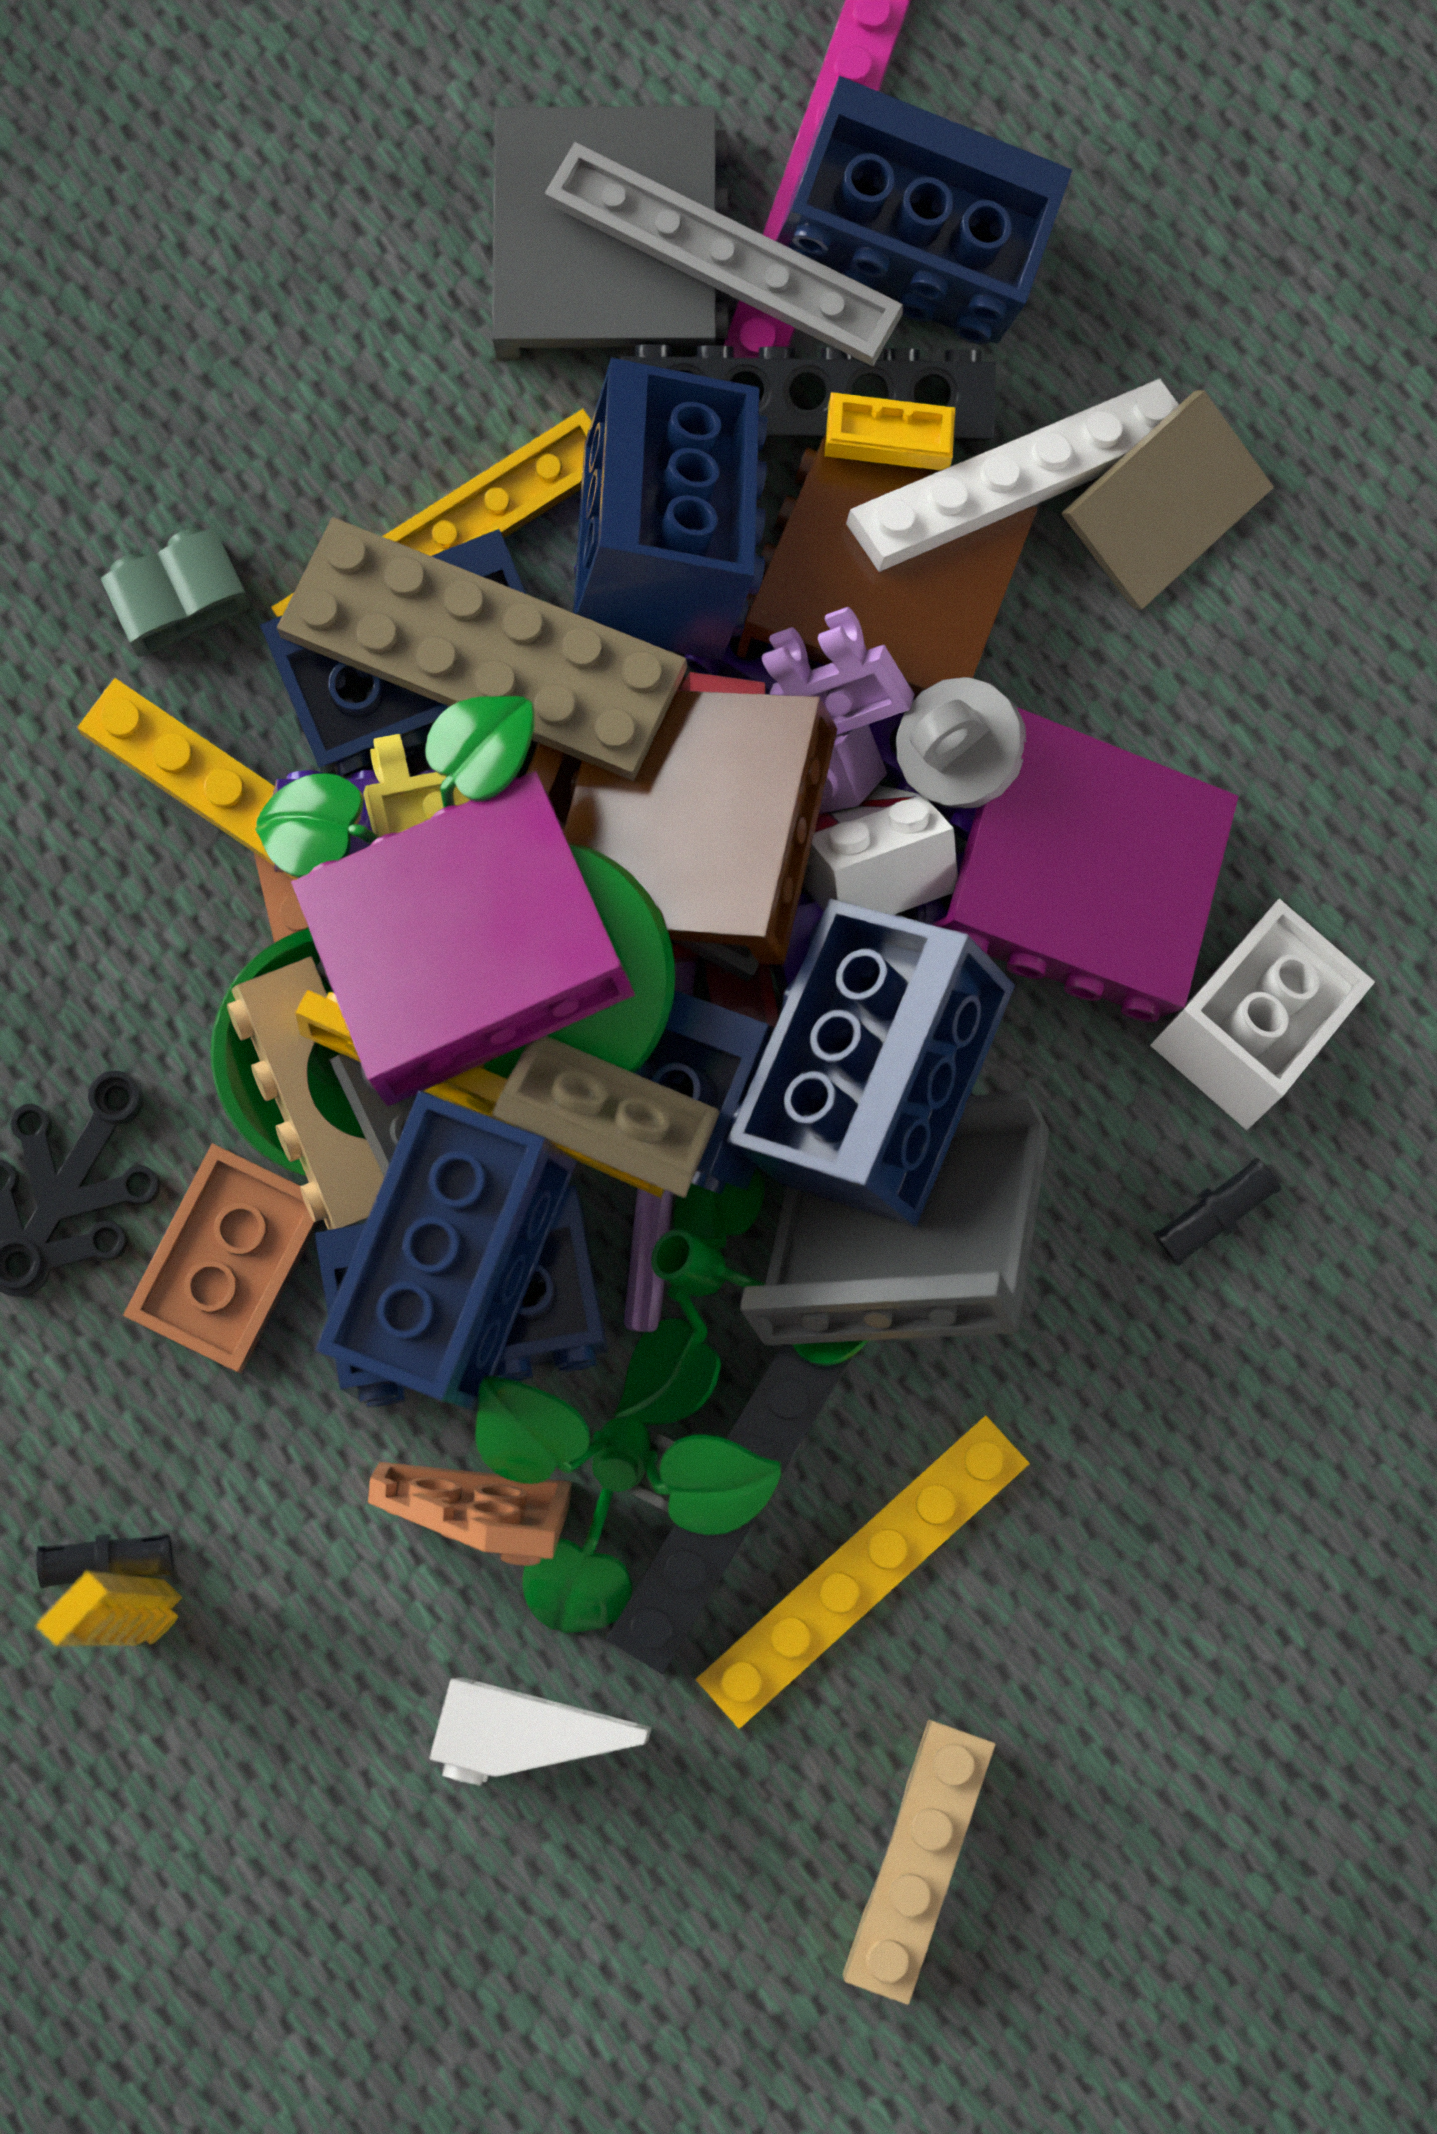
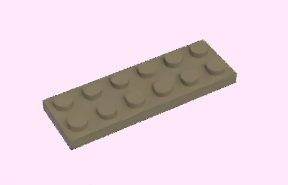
M334 517L331 518L277 626V631L282 639L447 706H452L457 702L474 697H525L533 703L535 710L533 741L632 781L635 780L687 670L685 657Z

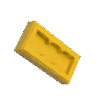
M831 392L824 456L942 471L951 466L953 458L955 408Z

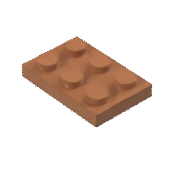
M212 1143L123 1316L242 1374L319 1221L314 1222L303 1200L300 1186Z

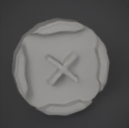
M969 677L942 680L922 691L912 702L910 710L904 712L896 735L897 761L907 783L930 802L950 808L961 807L966 809L980 807L1001 796L1018 776L1024 760L1021 756L1024 750V742H1026V726L1016 705L993 685Z

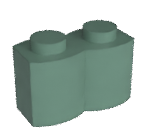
M200 528L183 530L171 537L167 543L168 546L159 553L147 556L143 553L126 555L113 563L110 568L111 571L100 578L137 657L152 654L187 638L194 632L207 629L251 607L215 528L203 531Z

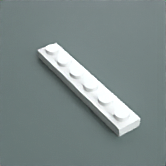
M1160 379L854 507L850 509L846 525L880 572L1101 477L1179 404Z

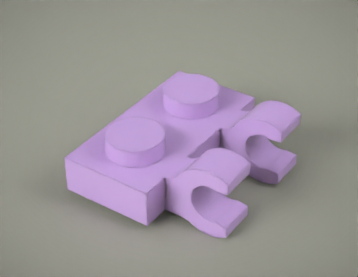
M849 607L825 616L824 620L831 630L820 633L817 639L823 652L833 663L811 670L804 642L793 627L770 635L769 641L775 650L763 654L762 661L768 673L777 683L773 684L769 695L820 697L838 728L836 735L910 710L915 694L885 645L870 650L866 649L860 623Z

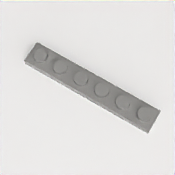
M576 142L573 143L544 193L548 205L872 367L903 314V304Z

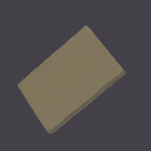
M1199 390L1190 394L1061 514L1126 601L1134 609L1142 610L1271 491L1274 486L1204 390Z
M543 1036L527 1044L499 1096L492 1115L685 1198L720 1111L562 1042Z

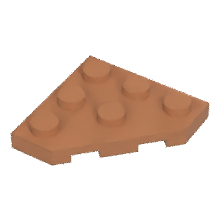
M379 1462L370 1477L368 1503L385 1510L387 1513L398 1515L441 1533L444 1537L455 1539L483 1552L501 1553L500 1559L506 1563L535 1565L541 1562V1558H553L569 1511L572 1482L547 1479L541 1483L523 1484L507 1480L493 1473Z

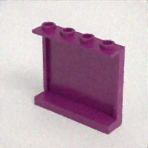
M1017 707L1026 726V742H1024V750L1021 756L1024 760L1020 772L1001 796L977 807L948 914L932 925L969 935L987 955L1007 962L1006 968L1013 974L1030 979L1050 978L1065 984L1064 991L1080 999L1097 1001L1103 998L1121 1005V1013L1132 1019L1156 1022L1163 1016L1184 1009L1239 796Z
M536 771L521 778H514L504 790L485 801L470 800L462 805L445 807L437 811L431 819L400 833L383 835L377 838L369 847L340 860L321 863L313 868L309 874L291 881L366 1077L387 1107L635 995L555 815V809Z

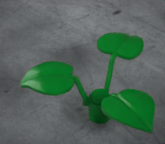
M520 696L474 697L455 703L437 718L428 734L426 758L428 764L435 772L446 776L440 786L443 808L455 805L454 790L456 786L469 800L485 801L496 796L511 783L525 760L534 732L535 710L530 700ZM328 773L304 776L281 788L271 797L260 812L255 828L269 858L283 872L297 878L309 874L313 868L321 863L347 857L351 847L350 836L360 838L370 845L380 837L368 828L354 824L364 804L360 790L349 780Z
M756 1166L747 1191L727 1183L721 1195L691 1183L685 1198L677 1195L674 1210L675 1229L665 1233L655 1244L651 1255V1266L659 1278L672 1284L668 1290V1296L678 1301L690 1323L679 1318H669L659 1321L657 1329L652 1333L645 1332L629 1362L623 1396L614 1413L618 1418H632L643 1425L669 1424L688 1417L697 1411L713 1392L721 1368L720 1358L714 1349L702 1344L708 1334V1329L689 1296L700 1297L712 1294L722 1287L725 1280L743 1288L747 1286H764L766 1284L727 1267L724 1257L719 1251L726 1245V1236H736L744 1233L754 1223L759 1214L764 1199L765 1185L758 1166ZM869 1340L793 1344L801 1357L811 1363L834 1365L852 1357Z
M485 1375L480 1384L475 1430L476 1444L482 1460L496 1474L518 1483L536 1484L547 1480L556 1467L561 1472L570 1474L594 1456L592 1471L602 1485V1490L583 1548L567 1539L559 1538L552 1559L541 1558V1562L538 1564L525 1565L523 1572V1592L527 1605L532 1614L542 1624L552 1630L574 1633L606 1627L618 1620L630 1600L633 1582L627 1568L617 1558L604 1553H594L598 1544L614 1492H622L636 1486L641 1481L644 1471H646L651 1485L657 1494L670 1495L668 1512L672 1521L683 1529L704 1535L728 1533L749 1522L767 1504L781 1475V1462L761 1457L733 1441L712 1435H691L677 1440L664 1453L659 1471L657 1467L658 1454L654 1451H649L651 1446L649 1431L642 1423L635 1419L619 1417L608 1421L601 1431H596L593 1434L592 1441L590 1442L588 1426L582 1416L573 1407L556 1396L531 1385L496 1376Z

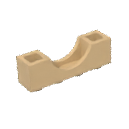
M308 957L235 986L231 990L236 1001L228 1003L227 1009L240 1040L251 1037L260 1062L251 1065L252 1072L264 1100L268 1101L275 1098L284 1119V1123L276 1125V1131L282 1148L290 1162L300 1159L309 1183L300 1186L307 1210L314 1222L324 1219L327 1229L332 1230L369 1217L384 1176L367 1139L348 1135L335 1128L321 1115L311 1098L307 1082V1064L315 1042L300 1035L295 1011L307 989L325 998L327 994L312 957Z
M928 1719L906 1784L904 1797L885 1858L870 1898L865 1906L843 1971L844 1982L909 2005L996 1743Z

